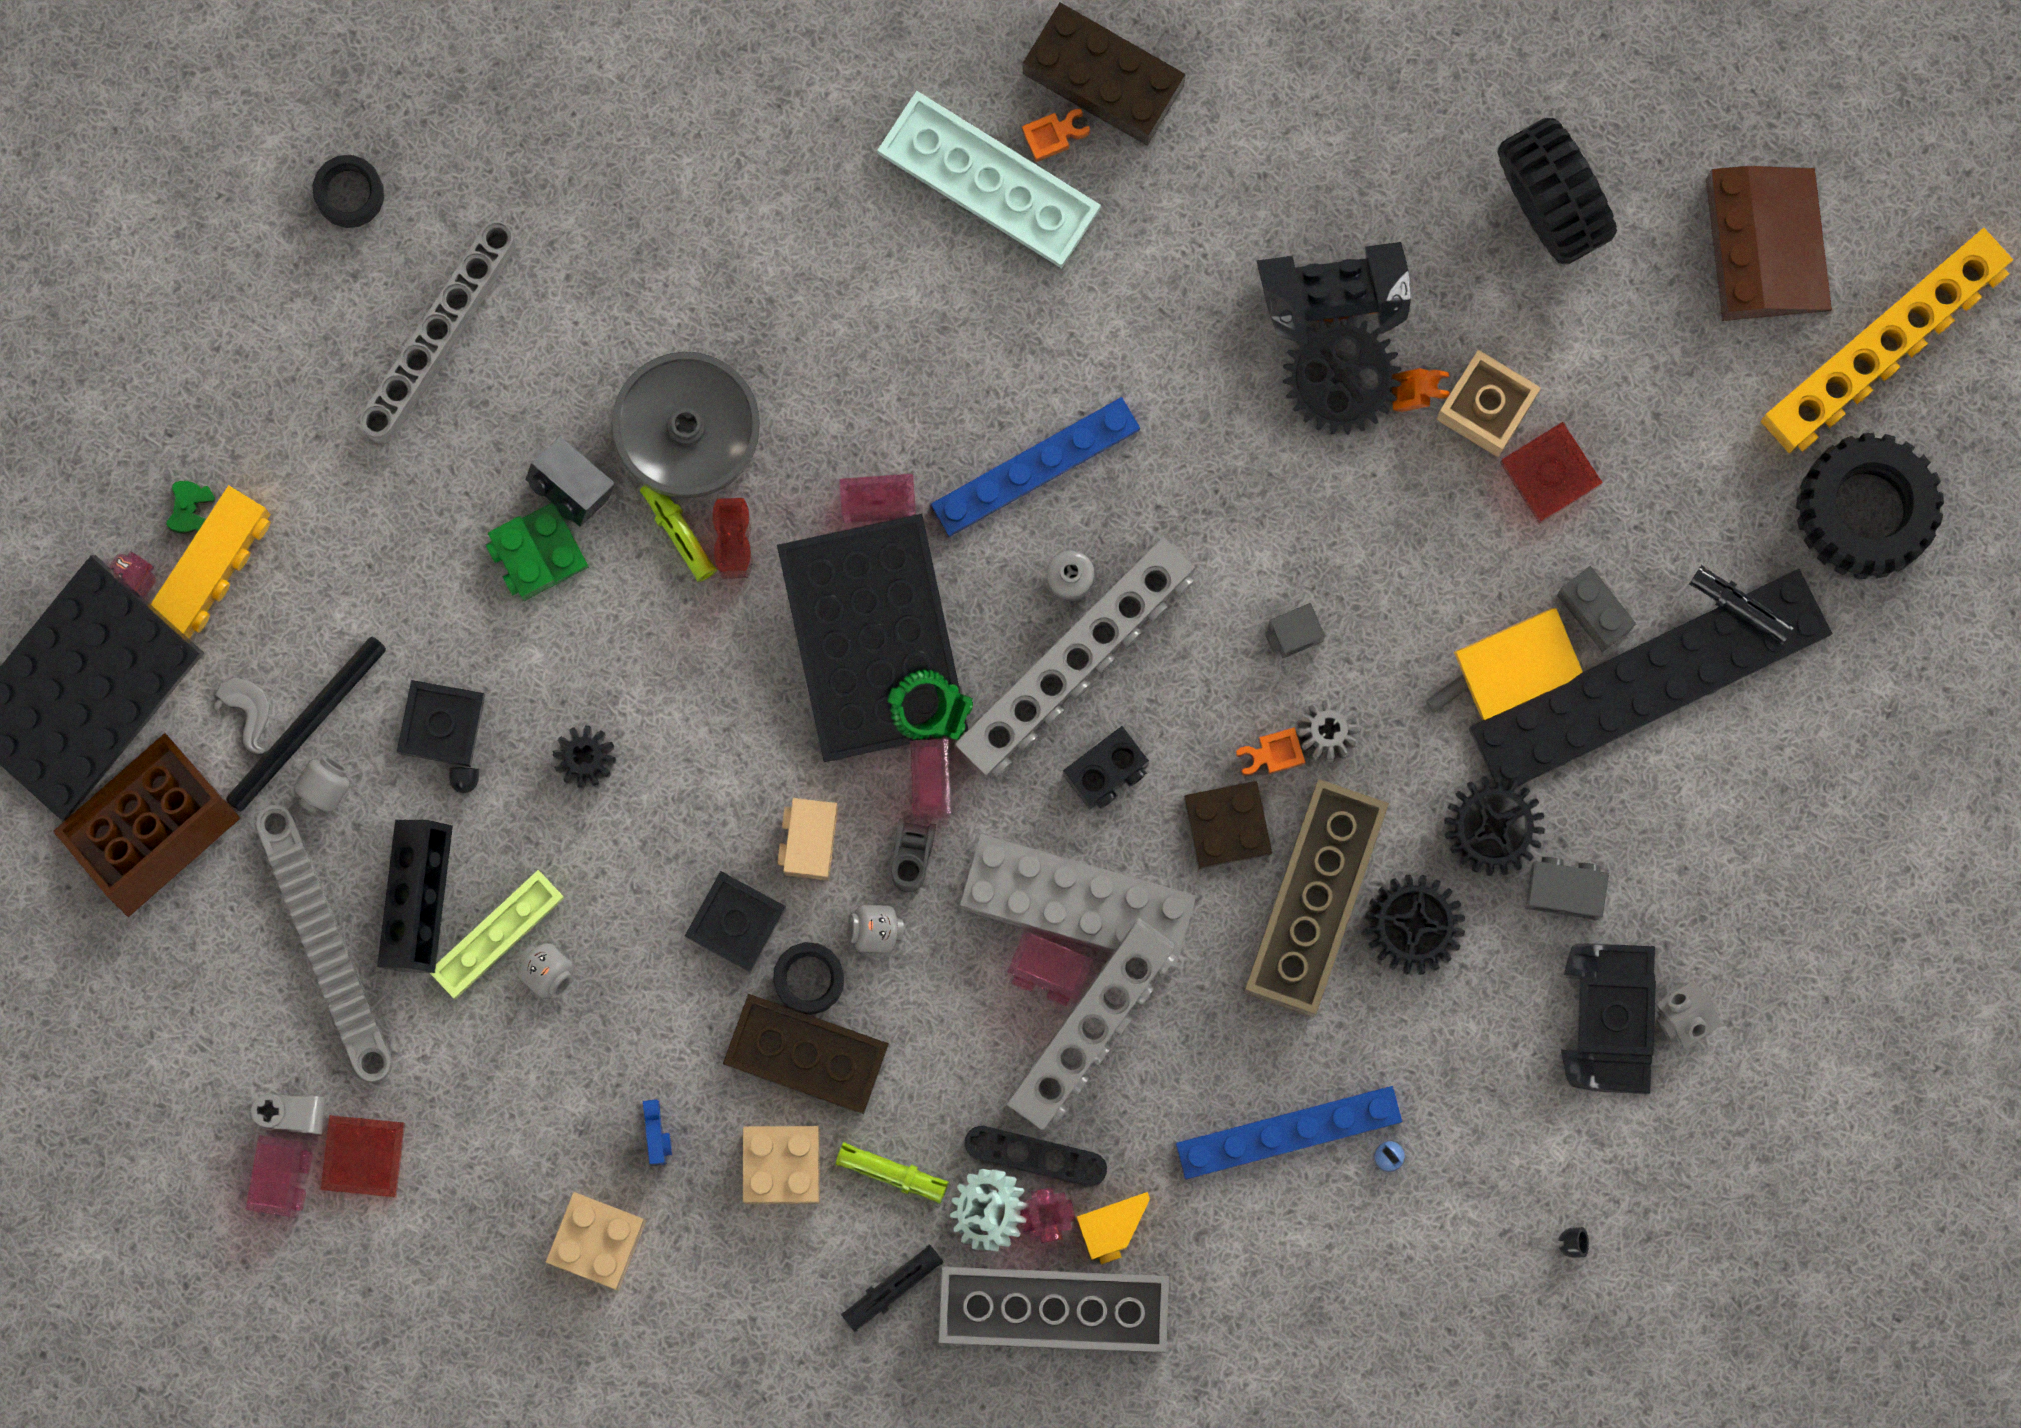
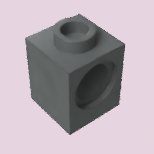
M1311 603L1270 619L1268 624L1270 630L1265 632L1272 651H1279L1283 659L1317 645L1325 639V634Z

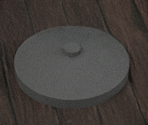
M674 352L659 356L645 363L627 379L617 396L613 409V439L623 465L642 485L659 494L670 497L697 498L725 488L735 481L747 468L755 453L759 439V411L749 385L730 365L713 356L702 353Z

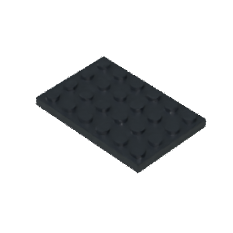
M922 513L777 544L823 761L829 762L934 739L929 736L927 739L923 737L922 740H918V738L914 740L902 735L896 729L897 725L893 724L894 719L891 718L892 712H890L892 705L887 702L892 687L898 688L900 681H904L903 678L909 677L911 673L915 674V671L921 672L922 670H932L933 673L938 672L939 675L944 676L948 684L957 685L959 693H961ZM925 683L914 687L909 693L906 692L901 707H903L904 716L909 724L925 723L934 716L939 703L937 691L932 684ZM965 719V722H964V724H965V731H964V732H967V731H968V725H967V720Z
M90 555L0 666V765L61 821L66 820L202 657L204 652L96 555Z

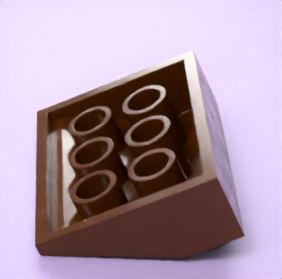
M1739 166L1711 169L1706 178L1722 321L1831 311L1832 306L1815 168Z
M164 733L53 832L104 894L127 917H130L241 818L171 738Z

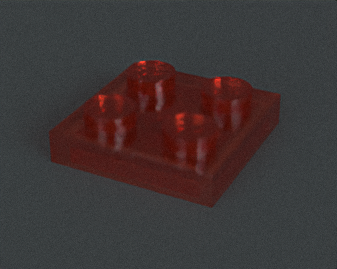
M1563 422L1500 461L1501 466L1539 524L1595 490L1603 483Z
M329 1115L321 1190L397 1198L405 1123Z

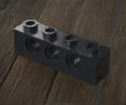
M395 820L377 967L400 972L435 973L453 825L430 820Z

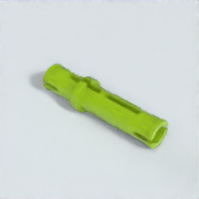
M643 486L639 492L644 496L655 513V522L659 527L663 526L695 576V580L702 582L713 576L717 572V568L713 565L681 515L683 513L681 506L674 504L670 496L659 494Z
M843 1142L835 1165L854 1170L860 1174L898 1187L904 1194L908 1195L911 1192L941 1204L949 1183L947 1180L919 1171L918 1167L912 1164L910 1167L898 1164Z

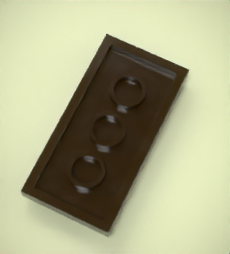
M748 994L723 1065L864 1115L889 1043Z

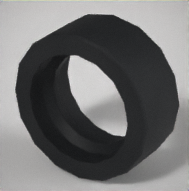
M340 155L326 161L317 171L312 184L313 198L321 214L332 224L344 228L360 227L370 222L380 212L384 201V186L375 167L364 158L354 155ZM343 171L360 173L369 183L370 195L367 202L362 208L354 212L337 210L330 204L327 198L329 182L335 175Z
M803 942L791 946L779 957L774 967L773 983L778 997L786 1007L798 1012L814 1015L828 1010L837 1002L843 991L844 973L840 960L830 949L819 943ZM816 957L822 960L829 968L831 974L830 986L827 992L820 998L802 1000L794 996L789 990L787 972L798 959Z

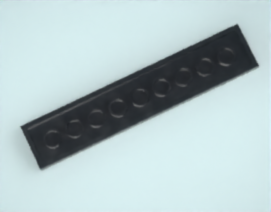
M1800 569L1747 593L1751 598L1795 624L1783 645L1724 606L1722 608L1718 607L1579 674L1570 682L1469 727V731L1494 781L1496 776H1502V788L1507 789L1510 780L1514 779L1517 781V788L1830 637L1833 633Z

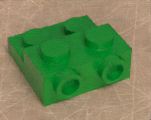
M552 502L523 518L518 516L488 532L491 541L485 545L495 564L500 561L504 563L508 574L502 577L512 596L519 593L523 601L589 568L562 515Z

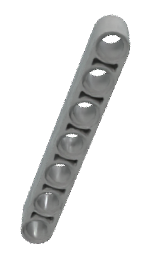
M494 221L488 223L481 230L360 416V425L371 441L385 443L395 436L513 256L516 249V241L510 227L505 223ZM502 234L508 238L507 243L502 248L494 249L489 246L490 239L495 235ZM476 265H484L488 268L486 275L480 279H473L469 276L470 270ZM456 295H464L468 298L467 304L461 309L449 307L450 300ZM437 325H443L448 328L446 336L440 340H434L429 337L431 329ZM422 355L428 358L427 365L423 369H410L409 364L414 357ZM404 386L408 388V393L403 400L393 401L390 399V392L394 387ZM383 416L388 419L387 426L382 431L374 432L370 430V423L374 418Z

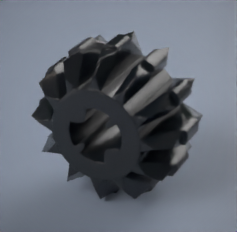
M586 725L583 729V736L579 737L577 730L573 727L569 730L573 738L572 741L569 742L562 736L558 739L560 745L566 749L553 751L554 758L564 760L554 768L557 773L568 770L563 779L566 784L572 783L576 776H578L577 786L579 789L585 788L586 778H590L592 785L598 787L600 785L596 777L598 773L605 778L611 776L610 771L603 765L616 764V758L604 754L611 752L615 747L612 742L601 744L606 736L602 730L591 738L592 728ZM589 749L593 751L590 753L593 759L590 764L587 762H582L580 765L576 764L579 762L576 756L579 751L586 753Z

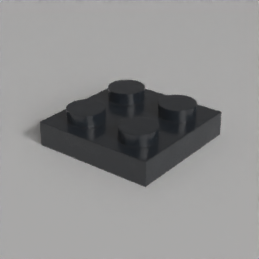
M411 680L397 753L471 767L485 694Z
M720 871L687 930L685 938L751 973L782 917L786 906Z

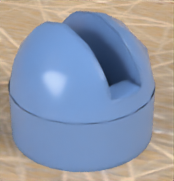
M1387 1141L1377 1147L1374 1160L1380 1169L1392 1172L1402 1166L1405 1153L1398 1143ZM1385 1147L1399 1160L1395 1165L1382 1152Z

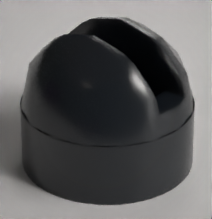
M450 767L449 781L452 788L459 793L471 792L478 784L479 768Z
M1584 1227L1569 1228L1561 1233L1558 1241H1564V1246L1559 1247V1249L1565 1256L1572 1258L1587 1256L1589 1238Z

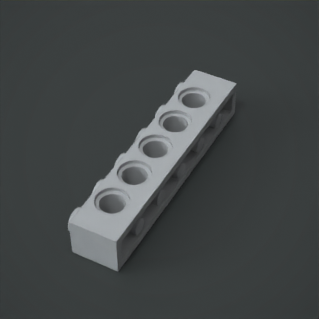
M1138 918L1013 1091L1007 1105L1042 1130L1046 1128L1049 1122L1056 1125L1068 1108L1063 1104L1071 1092L1078 1095L1088 1081L1089 1076L1084 1073L1092 1062L1099 1065L1111 1049L1106 1043L1115 1032L1121 1035L1133 1017L1128 1014L1130 1009L1136 1002L1142 1005L1153 991L1154 986L1150 982L1156 973L1159 972L1164 975L1174 962L1176 956L1171 953L1174 950L1175 943ZM1134 957L1142 958L1147 963V971L1139 975L1133 974L1127 967L1128 960ZM1114 987L1121 989L1126 995V1000L1118 1005L1110 1003L1105 996V992L1108 989ZM1089 1018L1101 1020L1104 1025L1103 1032L1096 1035L1088 1033L1084 1028L1085 1020ZM1067 1048H1075L1081 1052L1083 1060L1078 1064H1069L1063 1059L1062 1052ZM1046 1078L1056 1079L1060 1083L1061 1090L1056 1094H1048L1041 1088V1081Z

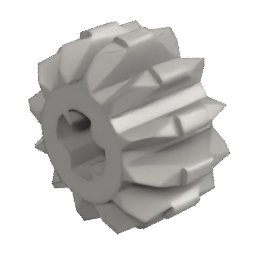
M1324 699L1322 712L1312 703L1308 708L1312 717L1303 714L1300 716L1299 721L1308 728L1298 729L1297 737L1310 738L1302 744L1301 748L1303 751H1306L1315 746L1316 750L1313 753L1312 759L1317 761L1322 751H1325L1327 762L1333 763L1335 757L1334 750L1337 751L1340 757L1345 759L1348 756V751L1344 745L1356 747L1358 741L1349 735L1359 733L1360 726L1347 724L1355 718L1356 714L1354 711H1351L1344 716L1340 713L1345 705L1343 702H1339L1335 711L1331 710L1329 699ZM1326 722L1333 724L1331 729L1336 726L1338 732L1334 733L1332 739H1325L1326 734L1320 735L1319 730L1323 729Z

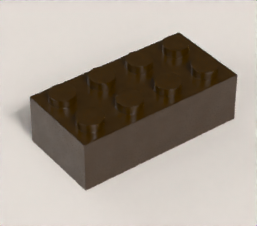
M1059 2L1023 61V75L1147 146L1184 87L1186 76L1180 70Z

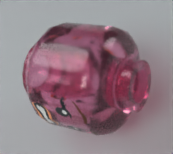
M131 551L128 555L117 554L108 566L144 599L156 582V578L152 573L155 567Z

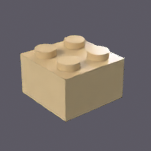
M1477 350L1440 409L1436 420L1499 458L1541 388L1482 351Z
M819 1126L743 1127L744 1204H820Z
M573 1192L546 1263L619 1291L646 1220Z

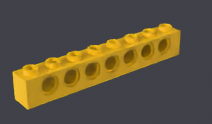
M1982 228L1766 413L1760 422L1789 454L1797 447L1803 452L1819 438L1815 433L1824 424L1831 428L1846 415L1843 408L1853 400L1858 405L1874 391L1870 385L1875 380L1881 377L1885 382L1901 368L1897 362L1903 356L1908 354L1913 358L1927 346L1928 343L1924 338L1935 330L1940 335L1955 321L1951 315L1960 307L1968 311L1982 298L1979 293L1981 289L1987 284L1994 288L2010 274L2006 268L2013 259L1985 228ZM1963 267H1973L1978 272L1979 280L1970 281L1966 279L1963 275ZM1935 291H1947L1951 295L1952 303H1940L1935 296ZM1908 314H1920L1924 319L1925 326L1922 328L1912 326L1908 320ZM1890 336L1895 339L1898 346L1897 350H1886L1881 344V337ZM1857 359L1866 361L1870 366V373L1866 375L1858 373L1854 368L1853 361ZM1837 383L1843 390V397L1834 398L1827 393L1826 384ZM1799 407H1811L1816 414V420L1811 422L1803 420L1799 415Z

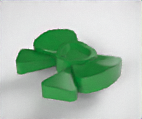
M175 482L172 484V490L176 497L174 513L167 520L166 525L168 529L176 533L186 534L194 530L198 532L206 518L193 514L196 511L194 503L214 502L215 497L208 486H204L201 489L199 485L193 482Z

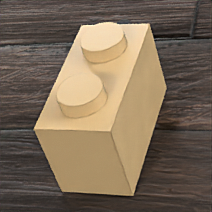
M793 798L792 807L784 808L782 829H789L787 844L780 843L778 865L784 866V875L829 881L838 813L837 803Z

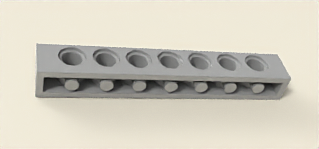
M1163 537L954 744L955 750L984 779L987 780L992 774L998 778L1012 764L1009 757L1018 748L1024 752L1038 738L1035 731L1044 722L1050 726L1065 711L1061 705L1070 696L1076 700L1088 689L1091 684L1087 679L1096 670L1102 674L1114 663L1117 658L1113 653L1122 644L1126 648L1130 647L1143 633L1139 628L1148 619L1155 622L1169 607L1165 602L1174 593L1181 596L1193 584L1194 580L1191 576L1194 574L1195 567ZM1152 575H1158L1164 579L1166 586L1159 592H1153L1146 587L1145 580ZM1125 601H1133L1139 606L1140 612L1133 618H1127L1120 613L1119 606ZM1099 627H1107L1112 630L1114 638L1109 643L1101 644L1094 639L1093 632ZM1079 652L1084 654L1088 659L1086 667L1080 670L1072 669L1067 663V658L1072 653ZM1054 678L1061 683L1062 690L1054 696L1046 695L1041 689L1042 682L1046 679ZM1022 704L1031 705L1035 709L1036 715L1031 721H1020L1014 713L1016 708ZM996 730L1005 731L1009 735L1010 741L1005 747L996 748L988 740L990 734Z

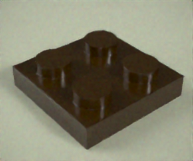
M1257 781L1184 795L1199 869L1272 854Z

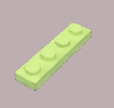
M537 870L436 964L435 973L430 974L456 1000L564 899L563 895Z

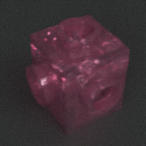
M1053 1187L1032 1191V1199L1023 1201L1027 1203L1028 1207L1020 1210V1215L1027 1219L1026 1223H1021L1023 1232L1029 1231L1030 1238L1040 1236L1041 1244L1062 1240V1232L1071 1230V1222L1075 1221L1071 1199L1066 1200L1065 1192L1054 1194ZM1047 1209L1050 1211L1052 1216L1050 1222L1042 1223L1038 1215L1040 1210Z

